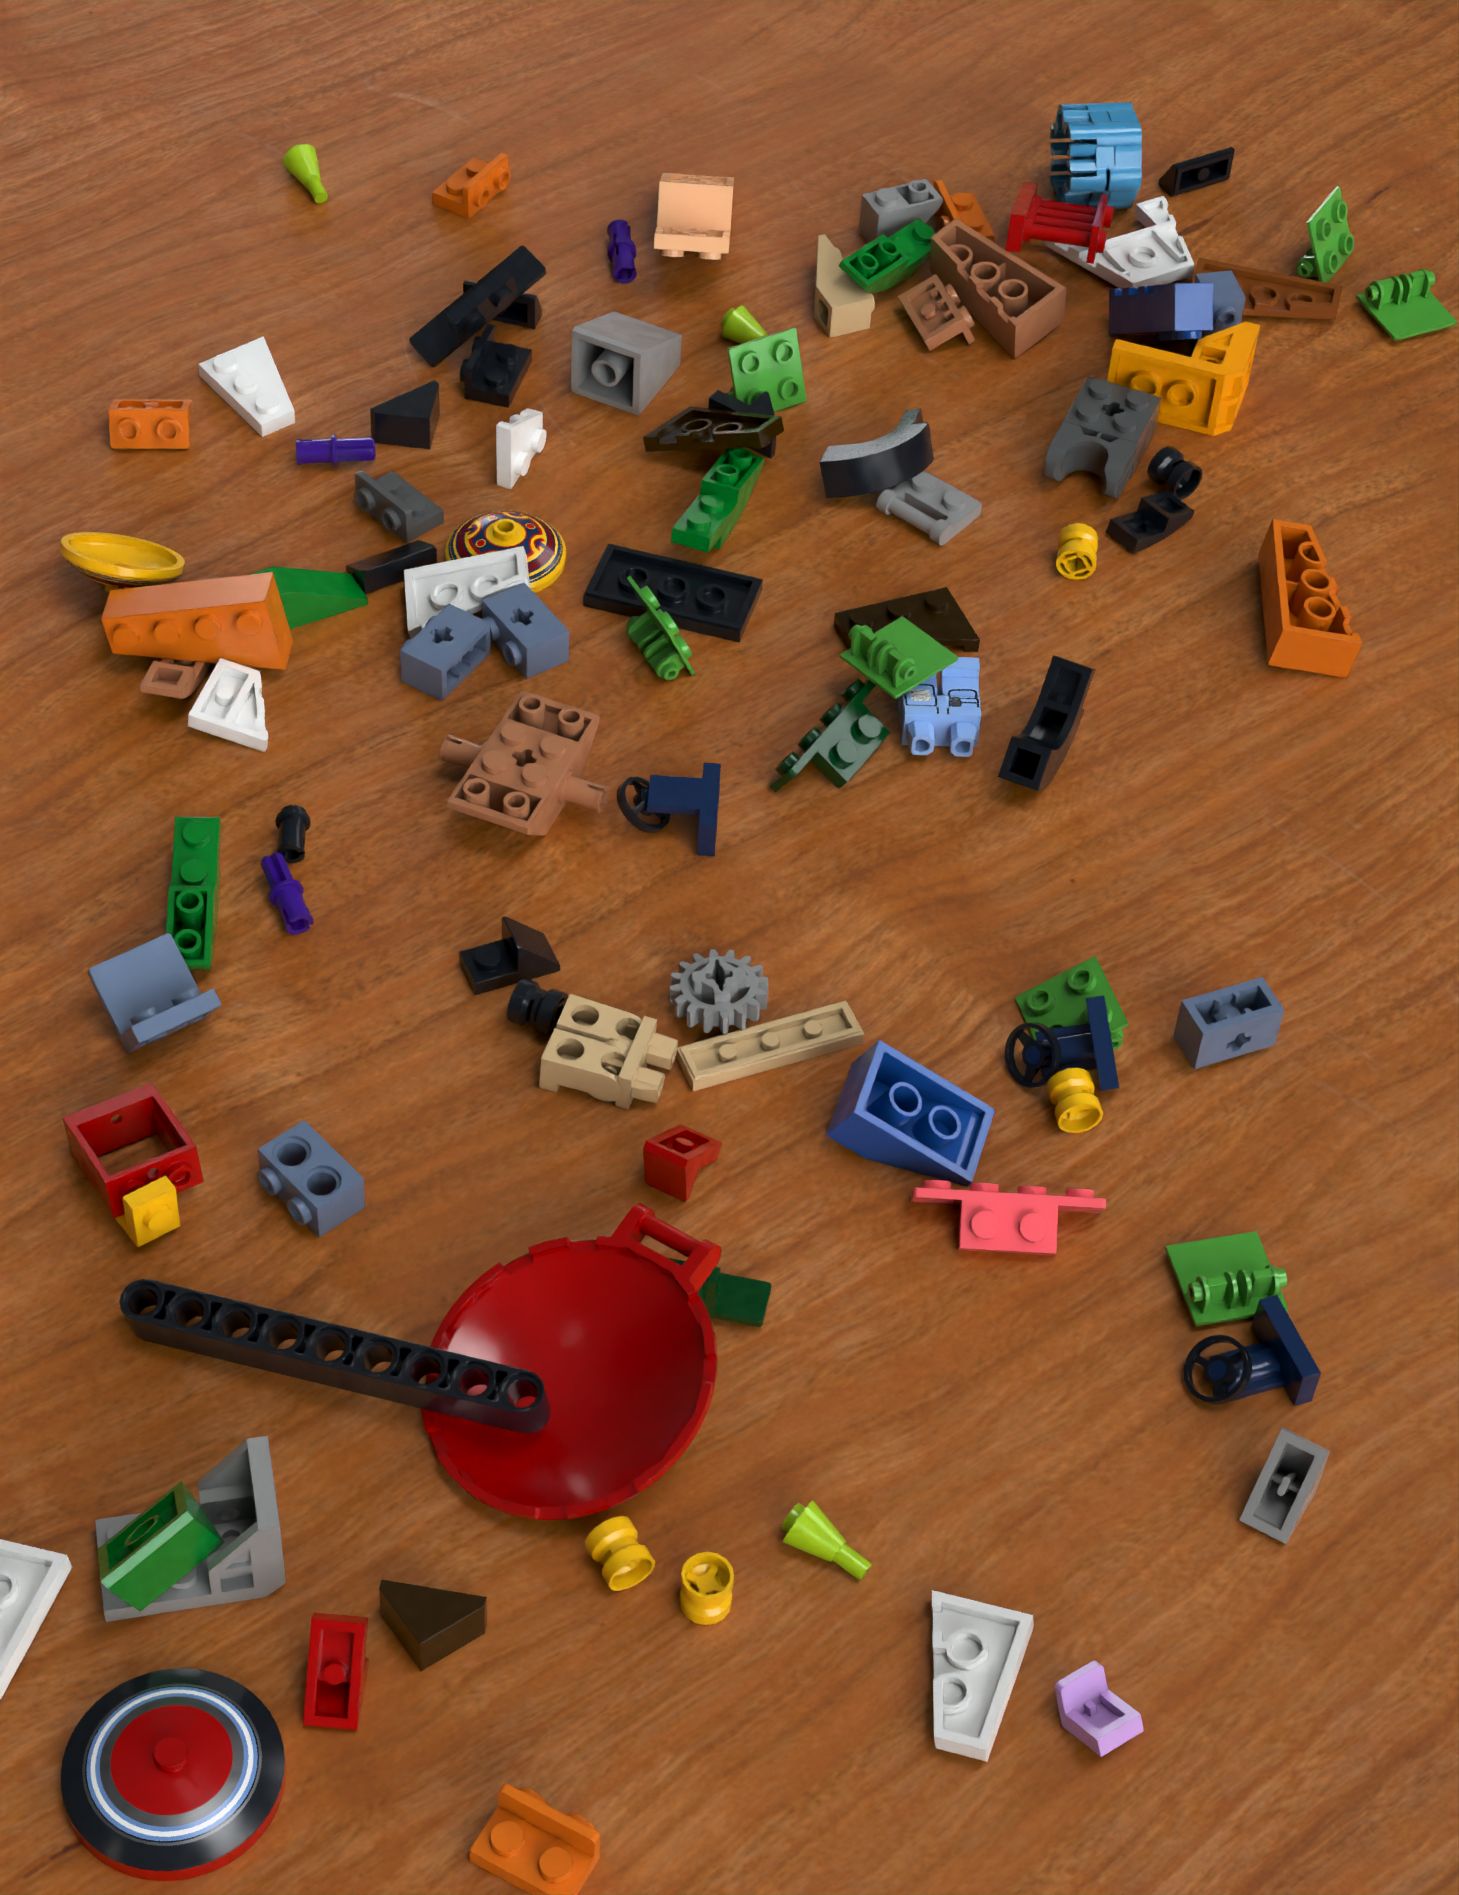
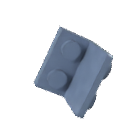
M169 933L97 964L87 972L127 1054L210 1016L222 1005L214 988L201 994L172 935Z

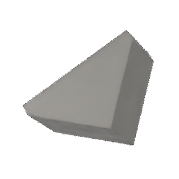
M1283 1427L1239 1520L1286 1544L1318 1489L1330 1450Z

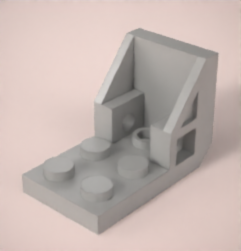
M268 1436L246 1439L198 1481L199 1505L225 1543L141 1612L109 1591L101 1582L106 1622L264 1598L286 1583ZM141 1513L95 1520L98 1548Z

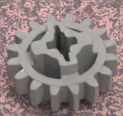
M711 949L707 958L694 953L693 964L681 961L679 963V972L671 974V986H669L670 1005H675V1016L677 1018L687 1016L688 1027L702 1023L704 1033H709L713 1026H719L723 1034H728L729 1025L733 1024L741 1030L746 1029V1018L758 1021L760 1019V1010L767 1009L768 977H763V967L761 965L751 967V957L748 955L738 960L735 959L734 950H729L725 956H719L716 949Z

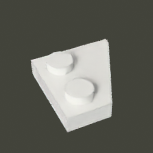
M528 408L523 410L520 415L515 414L511 416L509 423L501 421L497 424L496 463L498 486L512 489L520 475L525 476L528 472L531 459L535 453H540L544 448L547 432L543 429V412Z
M220 658L188 715V727L265 752L268 746V731H266L265 706L264 698L261 695L260 671Z

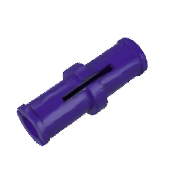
M614 220L607 227V234L609 236L607 255L613 265V277H616L617 282L626 284L632 282L637 276L634 263L636 246L631 240L630 225L624 220Z

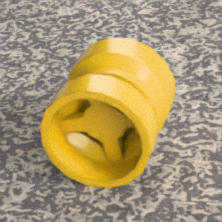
M1080 523L1069 524L1059 533L1056 567L1064 577L1080 580L1091 576L1095 571L1098 535L1092 527Z
M1068 1068L1059 1071L1049 1079L1046 1088L1052 1104L1056 1106L1054 1114L1061 1130L1068 1133H1080L1098 1125L1102 1120L1103 1111L1098 1097L1093 1095L1095 1086L1087 1070Z
M626 1516L613 1517L602 1522L588 1534L585 1540V1547L591 1557L603 1565L602 1576L606 1583L615 1591L626 1590L637 1585L655 1567L653 1556L645 1545L638 1544V1531L632 1521Z
M702 1552L690 1557L683 1565L681 1572L679 1596L681 1611L687 1619L696 1624H716L723 1620L730 1612L734 1583L733 1568L726 1558L717 1553Z

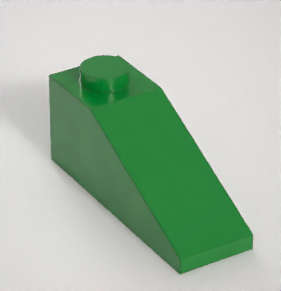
M276 566L250 573L273 572L290 629L368 605V598L350 573Z

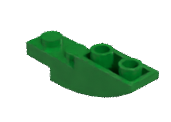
M918 218L890 237H886L884 234L843 259L839 267L867 292L876 293L887 290L913 276L918 266L930 258L931 236L936 233L929 225Z
M727 448L701 480L698 497L673 526L671 542L709 553L712 547L720 549L743 513L756 485L765 458L754 455L751 451L744 448Z
M175 817L171 886L168 889L166 933L172 935L189 970H211L221 878L219 866L220 817Z

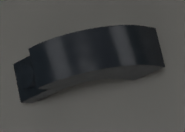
M921 408L908 409L903 414L897 427L883 437L857 444L828 446L819 462L826 498L850 497L884 490L901 484L923 472L934 460L928 422H923Z
M1053 655L1033 713L1021 734L1011 737L998 777L1036 791L1044 790L1051 783L1064 761L1085 710L1082 707L1096 669Z

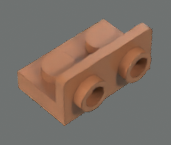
M937 274L897 296L929 351L962 333L968 344L975 342L970 328L975 326L972 317L965 306L957 308V305L961 303L957 293L951 284L944 287Z

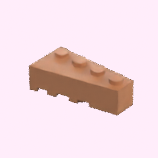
M954 219L931 236L930 271L934 275L937 274L945 286L948 284L952 285L962 305L966 307L1014 360L1064 322L1066 287L1009 251H1006L958 219Z

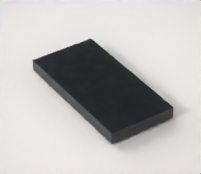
M608 544L583 595V606L629 617L641 616L646 610L627 580L631 576L640 589L646 585L649 587L660 604V607L655 610L661 609L663 613L667 611L678 628L740 643L761 594L763 579Z

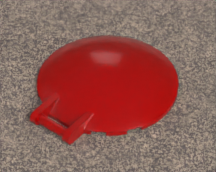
M641 1203L631 1208L611 1237L597 1235L596 1240L570 1241L568 1237L553 1239L528 1247L529 1253L511 1261L505 1266L499 1262L481 1275L463 1292L441 1322L430 1347L531 1371L537 1374L543 1381L551 1407V1416L546 1426L531 1434L519 1433L421 1409L425 1430L429 1434L439 1462L451 1478L465 1492L479 1502L497 1511L532 1520H566L589 1516L617 1506L647 1489L678 1461L699 1431L714 1393L718 1354L712 1320L698 1291L718 1264L722 1250L719 1245L707 1239L700 1242L656 1218L655 1212ZM647 1235L688 1258L681 1266L641 1244V1241ZM427 1374L425 1384L436 1380L439 1374ZM473 1386L466 1394L469 1396L479 1395L488 1386ZM530 1396L523 1397L514 1406L520 1408L530 1406L536 1398Z

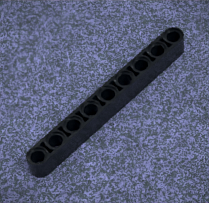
M140 1279L132 1282L125 1287L120 1296L119 1303L122 1313L135 1335L144 1341L519 1433L531 1434L541 1430L546 1426L551 1416V1407L543 1381L537 1374L528 1370L150 1279ZM156 1306L150 1313L139 1315L146 1307ZM202 1317L197 1324L185 1326L192 1318ZM249 1328L243 1336L231 1338L238 1329ZM296 1339L295 1343L289 1348L277 1349L285 1340ZM333 1351H344L342 1355L335 1360H324L325 1357ZM391 1362L390 1366L384 1371L371 1372L378 1363ZM427 1374H439L438 1378L431 1383H418ZM473 1386H488L479 1395L469 1396L466 1394ZM530 1396L536 1398L530 1406L524 1408L514 1406L523 1397Z

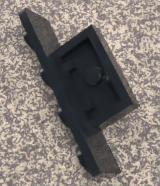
M520 246L410 337L411 346L431 367L437 366L544 277L547 273L546 268L525 246Z

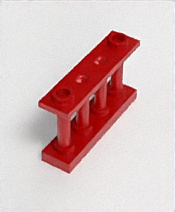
M1023 182L1010 215L1005 250L1020 253L1023 243L1030 242L1031 239L1089 247L1086 263L1094 264L1096 254L1104 253L1107 231L1103 229L1104 227L1111 228L1114 206L1107 205L1109 194L1102 193L1097 208L1044 200L1042 195H1036L1038 184Z

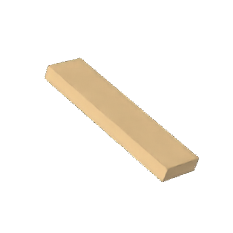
M842 1001L680 1046L677 1048L676 1059L692 1091H697L863 1044L864 1032L847 1001Z

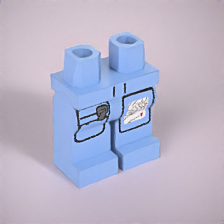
M958 657V661L940 671L938 692L937 674L897 698L900 729L902 731L901 745H909L912 755H929L933 752L934 746H950V752L954 756L970 757L972 755L974 747H977L981 723L978 678L980 670L979 658Z

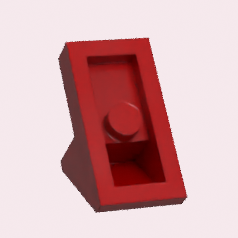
M682 1124L646 1140L643 1147L646 1184L686 1202L690 1197L699 1169L717 1160L722 1142Z
M314 1612L310 1627L303 1725L350 1730L358 1729L369 1666V1659L365 1658L368 1617Z

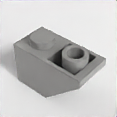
M927 179L914 180L910 183L862 194L859 232L870 243L883 234L886 237H890L918 218L926 223L941 207L943 198Z

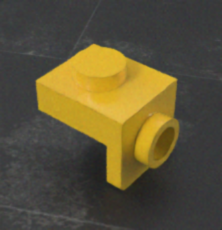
M165 1175L123 1196L125 1215L115 1218L137 1247L180 1227L176 1187Z

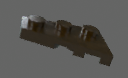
M690 406L644 436L643 441L646 452L745 447L760 449L768 446L770 440L782 433L784 426L782 416Z
M947 587L837 612L834 616V626L847 649L851 648V640L848 635L855 625H867L875 633L903 616L943 646H963L964 652H978L979 637Z

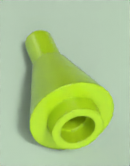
M298 144L291 147L284 155L283 166L309 189L316 203L325 202L328 199V194L321 183L316 149L310 144Z
M740 306L737 309L731 308L721 321V327L723 328L722 337L740 344L768 336L745 306Z
M814 1500L806 1507L798 1502L780 1527L787 1532L783 1543L828 1562L834 1561L859 1581L862 1580L872 1566V1563L846 1545V1540Z

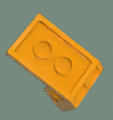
M1243 322L1198 339L1191 357L1116 339L1112 348L1107 381L1160 397L1161 402L1157 418L1159 423L1211 436L1231 431L1248 387L1261 325Z

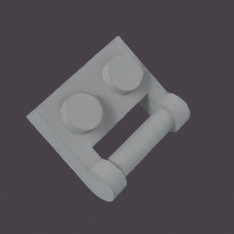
M923 471L917 476L897 485L892 490H884L877 500L876 508L886 515L894 514L929 534L930 540L942 546L981 515L982 503L930 473Z

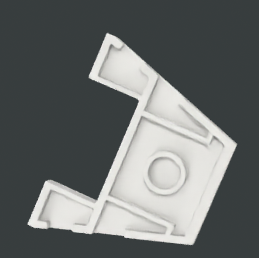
M1164 196L1137 203L1134 216L1146 228L1106 240L1104 253L1096 254L1094 264L1086 263L1089 247L1044 241L1047 247L1120 289L1173 283L1191 277L1194 270L1192 257L1183 237L1178 236L1175 229L1176 220L1173 215H1169L1167 210L1168 202Z

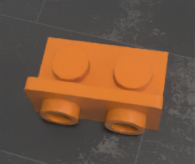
M501 152L490 163L474 157L471 158L432 192L433 204L469 219L478 210L484 208L495 195L508 186L511 178L509 155Z
M942 180L934 181L935 190L943 198L941 207L931 216H935L939 231L954 219H958L994 242L995 235L974 193L949 195Z
M113 399L108 409L110 446L112 448H189V424L193 416L192 399Z
M504 1783L498 1792V1807L469 1850V1861L531 1895H577L600 1859V1833L596 1831L595 1827L586 1818L575 1813L566 1815L549 1806L545 1799L537 1792L525 1787L517 1789L508 1783Z

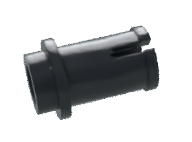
M288 805L283 807L276 816L275 822L279 829L276 852L283 855L286 863H297L305 857V833L311 825V820L303 807Z

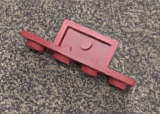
M923 1180L922 1188L915 1187L911 1191L910 1201L960 1205L958 1250L1038 1255L1056 1254L1058 1211L1101 1213L1106 1209V1199L1094 1198V1190L1066 1189L1065 1196L1046 1195L1047 1188L1041 1186H1018V1193L999 1192V1185L971 1183L970 1191L952 1190L951 1182L942 1180Z

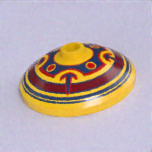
M494 510L478 514L454 529L446 543L445 561L524 546L528 561L530 589L537 593L553 584L563 572L566 564V546L560 533L543 519L522 511Z
M79 532L62 537L60 543V552L66 561L88 579L105 585L104 589L108 592L116 589L161 585L174 580L184 571L185 560L180 554L160 544L135 537L101 532Z

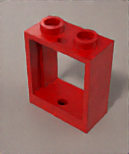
M153 1083L63 1117L71 1154L113 1219L125 1215L123 1196L165 1175L176 1187V1193L204 1182L195 1143ZM119 1115L116 1120H111L113 1116ZM155 1133L169 1151L110 1176L97 1158V1156Z

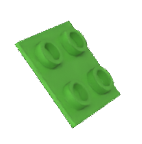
M1336 186L1306 222L1311 247L1307 250L1306 255L1297 262V272L1303 278L1318 277L1320 282L1328 283L1353 252L1354 237L1349 232L1346 218L1347 205L1342 199L1340 186Z
M1419 269L1409 275L1404 273L1388 279L1372 281L1365 288V293L1356 295V299L1394 341L1457 325L1456 319L1430 292V288L1435 284L1436 279L1434 273L1426 269Z
M795 327L727 348L733 387L726 394L750 405L765 391H768L774 412L807 401Z
M629 576L627 580L646 612L641 616H633L627 621V635L638 647L646 661L650 663L659 678L668 681L673 680L678 676L679 670L684 667L693 676L696 673L687 660L693 653L680 634L674 637L680 632L677 625L667 611L663 613L661 609L655 610L660 607V604L649 587L646 585L640 589L631 576Z
M903 616L875 633L867 625H855L848 635L851 640V648L839 654L842 660L894 699H897L958 661L957 655Z
M1096 956L1015 996L1027 1023H1041L1050 1029L1090 1023L1086 998L1104 996L1113 1050L1118 1049L1123 1044L1124 1032L1122 1029L1129 1026ZM1029 1028L1034 1040H1036L1035 1032L1039 1030L1035 1028Z
M1257 1231L1165 1246L1195 1327L1254 1317L1259 1300L1274 1295L1278 1296L1285 1310L1288 1311V1306L1280 1289L1287 1286L1286 1272L1284 1268L1276 1269L1273 1264L1270 1265Z

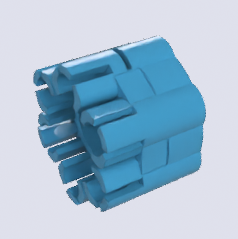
M1132 103L1059 104L1056 122L1052 123L1053 125L1050 127V139L1070 138L1074 142L1050 143V151L1052 156L1067 155L1072 158L1051 159L1050 170L1051 172L1069 171L1074 174L1050 175V183L1053 191L1056 192L1057 202L1098 208L1103 193L1109 194L1107 205L1114 206V209L1132 208L1142 181V130Z

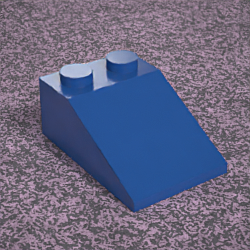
M878 1040L851 1064L826 1136L865 1159L968 1186L973 1181L995 1109L881 1040Z

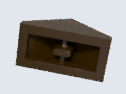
M381 1580L379 1587L381 1617L420 1671L485 1634L487 1627V1597Z

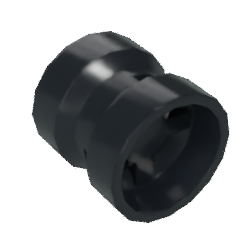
M1173 446L1162 448L1156 453L1147 470L1148 477L1159 485H1166V490L1179 500L1188 497L1195 491L1203 475L1200 467L1192 461H1185L1184 455Z
M522 978L511 995L507 1009V1019L521 1026L527 1023L535 1025L538 1032L551 1036L567 1002L568 995L557 989L543 990L538 982Z

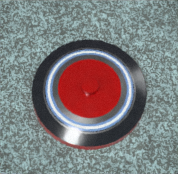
M190 1668L166 1669L146 1673L132 1678L106 1693L93 1704L76 1725L65 1748L61 1767V1790L65 1810L71 1827L84 1847L98 1860L116 1871L132 1877L154 1881H177L202 1876L224 1867L243 1855L258 1841L271 1824L279 1808L285 1787L286 1765L284 1746L280 1731L270 1711L254 1693L240 1683L217 1673Z

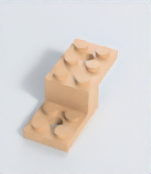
M663 173L659 183L658 217L654 235V249H662L661 255L669 257H684L685 251L699 252V258L711 260L721 259V253L729 254L734 177Z

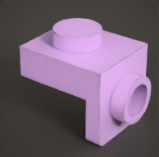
M1094 1660L1055 1684L1054 1689L1062 1726L1100 1757L1144 1731L1141 1714L1108 1689L1104 1667Z

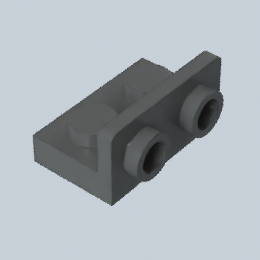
M363 470L355 474L354 498L359 508L371 514L383 524L386 530L393 532L406 543L444 523V510L394 471L376 480Z

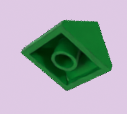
M180 1481L98 1548L100 1580L109 1591L141 1612L225 1542L192 1493Z

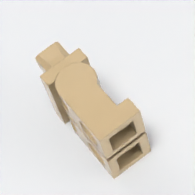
M570 994L541 1057L539 1088L557 1092L561 1085L588 1092L591 1096L601 1101H616L615 1106L629 1110L633 1098L657 1103L664 1085L665 1073L646 1067L648 1064L670 1070L677 1055L678 1040L656 1033L657 1019L647 1016L641 1019L632 1013Z

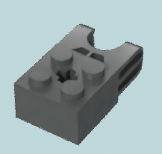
M1088 376L1049 446L1043 477L1061 482L1067 474L1075 470L1091 471L1096 473L1103 481V488L1100 494L1118 499L1128 479L1132 478L1155 434L1161 398L1141 390H1133L1110 383L1104 379Z

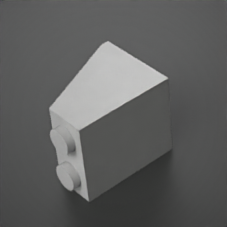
M615 311L575 326L572 330L571 392L639 416L680 366L682 335Z

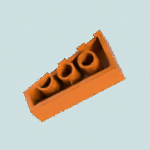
M1272 519L1258 553L1268 665L1347 678L1363 643L1359 633L1352 632L1349 625L1352 617L1347 606H1341L1336 595L1339 588L1335 578H1330L1325 570L1327 560L1311 525Z
M273 572L110 590L101 617L113 654L218 663L219 659L222 658L243 666L286 670L293 644V638Z

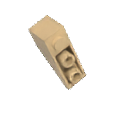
M823 234L818 236L814 317L829 338L869 329L871 312L875 309L874 297L872 293L865 291L839 267L840 262L843 260L842 254L837 247L833 246L827 236Z

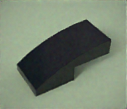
M1162 491L1141 498L1137 511L1110 519L1106 533L1129 551L1136 553L1174 533L1193 517L1194 510L1169 491Z

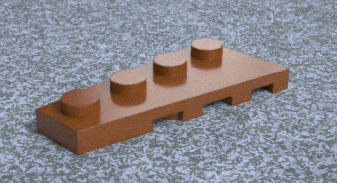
M1198 258L1192 283L1195 282L1196 274L1232 270L1246 297L1243 315L1336 319L1343 286Z

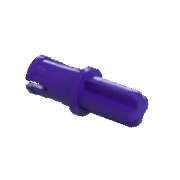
M334 434L331 439H296L298 465L333 462V466H338V462L372 461L376 456L375 441L372 437L337 438L336 434Z
M274 852L270 856H264L260 865L271 888L268 898L272 905H275L279 910L286 931L290 934H300L310 928L309 925H313L314 922L302 896V884L297 880H293L282 854Z

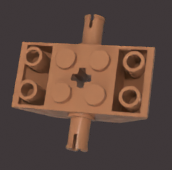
M521 690L487 742L480 745L456 737L453 734H448L447 739H444L441 746L440 759L469 769L447 800V808L527 835L546 836L567 801L592 809L598 813L602 812V808L605 807L608 800L609 787L582 779L600 715Z

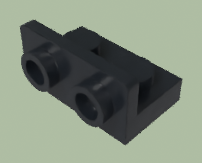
M487 324L481 337H475L470 358L464 359L461 365L460 381L465 382V399L509 408L532 362V349L496 342L495 325Z

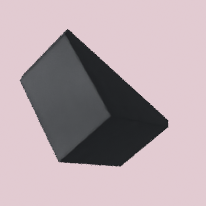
M433 380L370 408L371 437L374 438L375 443L431 449L440 416L439 383Z

